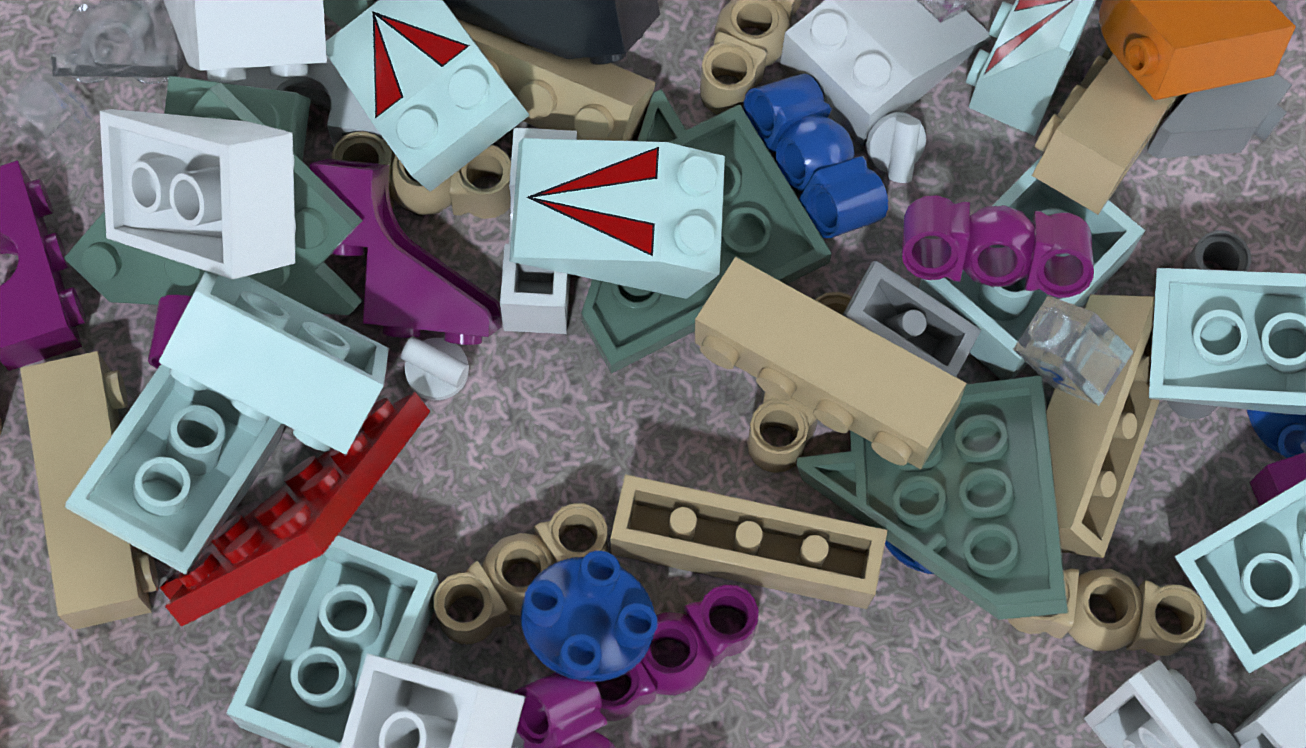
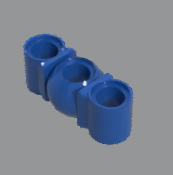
M806 73L798 74L751 88L745 95L744 112L770 153L776 152L777 165L787 182L796 189L803 191L799 201L806 209L808 216L823 238H833L880 222L886 217L888 196L881 178L874 171L867 168V162L863 156L854 158V146L849 133L843 126L827 118L832 109L824 101L821 88L812 76Z

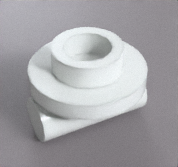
M903 112L888 114L878 120L868 134L866 142L868 157L880 170L888 172V179L891 181L909 183L912 181L914 164L919 160L925 149V130L921 121L910 114Z
M412 336L407 341L402 351L401 359L406 361V379L414 392L428 400H444L454 396L463 388L468 378L469 365L467 357L459 345L446 342L444 338H430L421 341Z

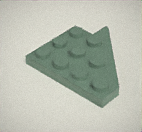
M221 83L211 87L186 115L248 121L264 125ZM293 153L294 218L296 222L295 264L248 275V277L321 314L349 315L363 299L333 272L324 261L363 220ZM105 211L64 257L80 275L111 303L158 305L159 299L166 295L192 296L205 270L107 239Z
M662 89L654 92L638 141L669 142L725 156L720 274L687 299L592 279L581 312V318L584 327L611 374L695 332V319L735 257L786 285L830 263L831 251L740 104L686 130Z
M1042 375L966 384L959 407L922 469L908 462L906 465L901 466L887 461L873 450L871 441L851 430V451L797 458V467L801 479L864 525L888 530L886 536L888 542L998 620L1068 613Z

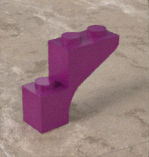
M325 159L310 163L309 169L363 220L332 253L335 255L359 256L364 255V247H368L363 323L383 325L382 333L384 335L399 338L420 337L421 330L445 332L444 341L462 345L481 344L483 337L491 336L502 327L501 307L495 298L414 243L403 232L394 216L390 203L388 187L389 165Z

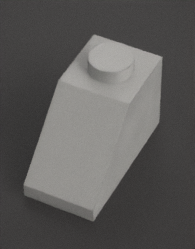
M1275 73L1271 77L1188 93L1161 125L1147 152L1157 159L1240 153L1255 135L1265 142L1287 114V111L1280 107L1279 104L1292 84Z
M877 260L870 264L843 313V316L954 377H957L981 332V329Z

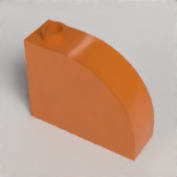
M1102 0L1099 11L1101 32L1111 52L1154 100L1274 76L1296 28L1270 0Z

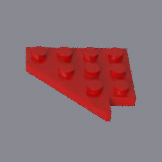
M413 392L391 404L388 398H383L374 403L346 454L330 448L329 451H326L319 458L311 456L299 463L284 477L283 480L286 484L244 518L242 515H238L223 524L212 539V544L203 551L186 575L177 571L168 578L159 588L169 599L165 608L181 627L323 555L431 412L417 393Z

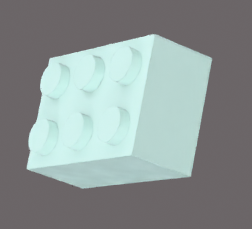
M1041 157L992 206L1005 205L1022 211L1031 222L1035 211L1043 212L1048 216L1055 213H1070L1079 216L1087 222L1091 230L1094 278L1090 286L1081 294L1058 298L1046 294L1041 289L1025 291V278L1011 286L990 287L973 281L964 270L962 271L960 282L945 277L939 280L921 279L919 285L920 290L981 329L970 353L1001 380L1014 379L1088 302L1090 294L1095 295L1129 259L1145 232L1142 227L1109 200L1099 215L1031 176ZM992 245V246H990V247H993V248H1002V247H1005V246H1004V245ZM1058 254L1055 256H1068L1071 254Z
M205 271L159 363L171 368L169 371L171 376L185 386L201 391L207 390L210 387L232 398L233 406L241 413L253 419L268 421L269 418H273L293 428L295 437L314 449L329 451L331 447L346 454L384 386L389 348L248 276L232 280Z
M337 536L323 555L290 572L226 712L227 715L240 728L290 748H340L366 655L371 654L412 664L435 610L434 595L439 586L436 573L344 537Z

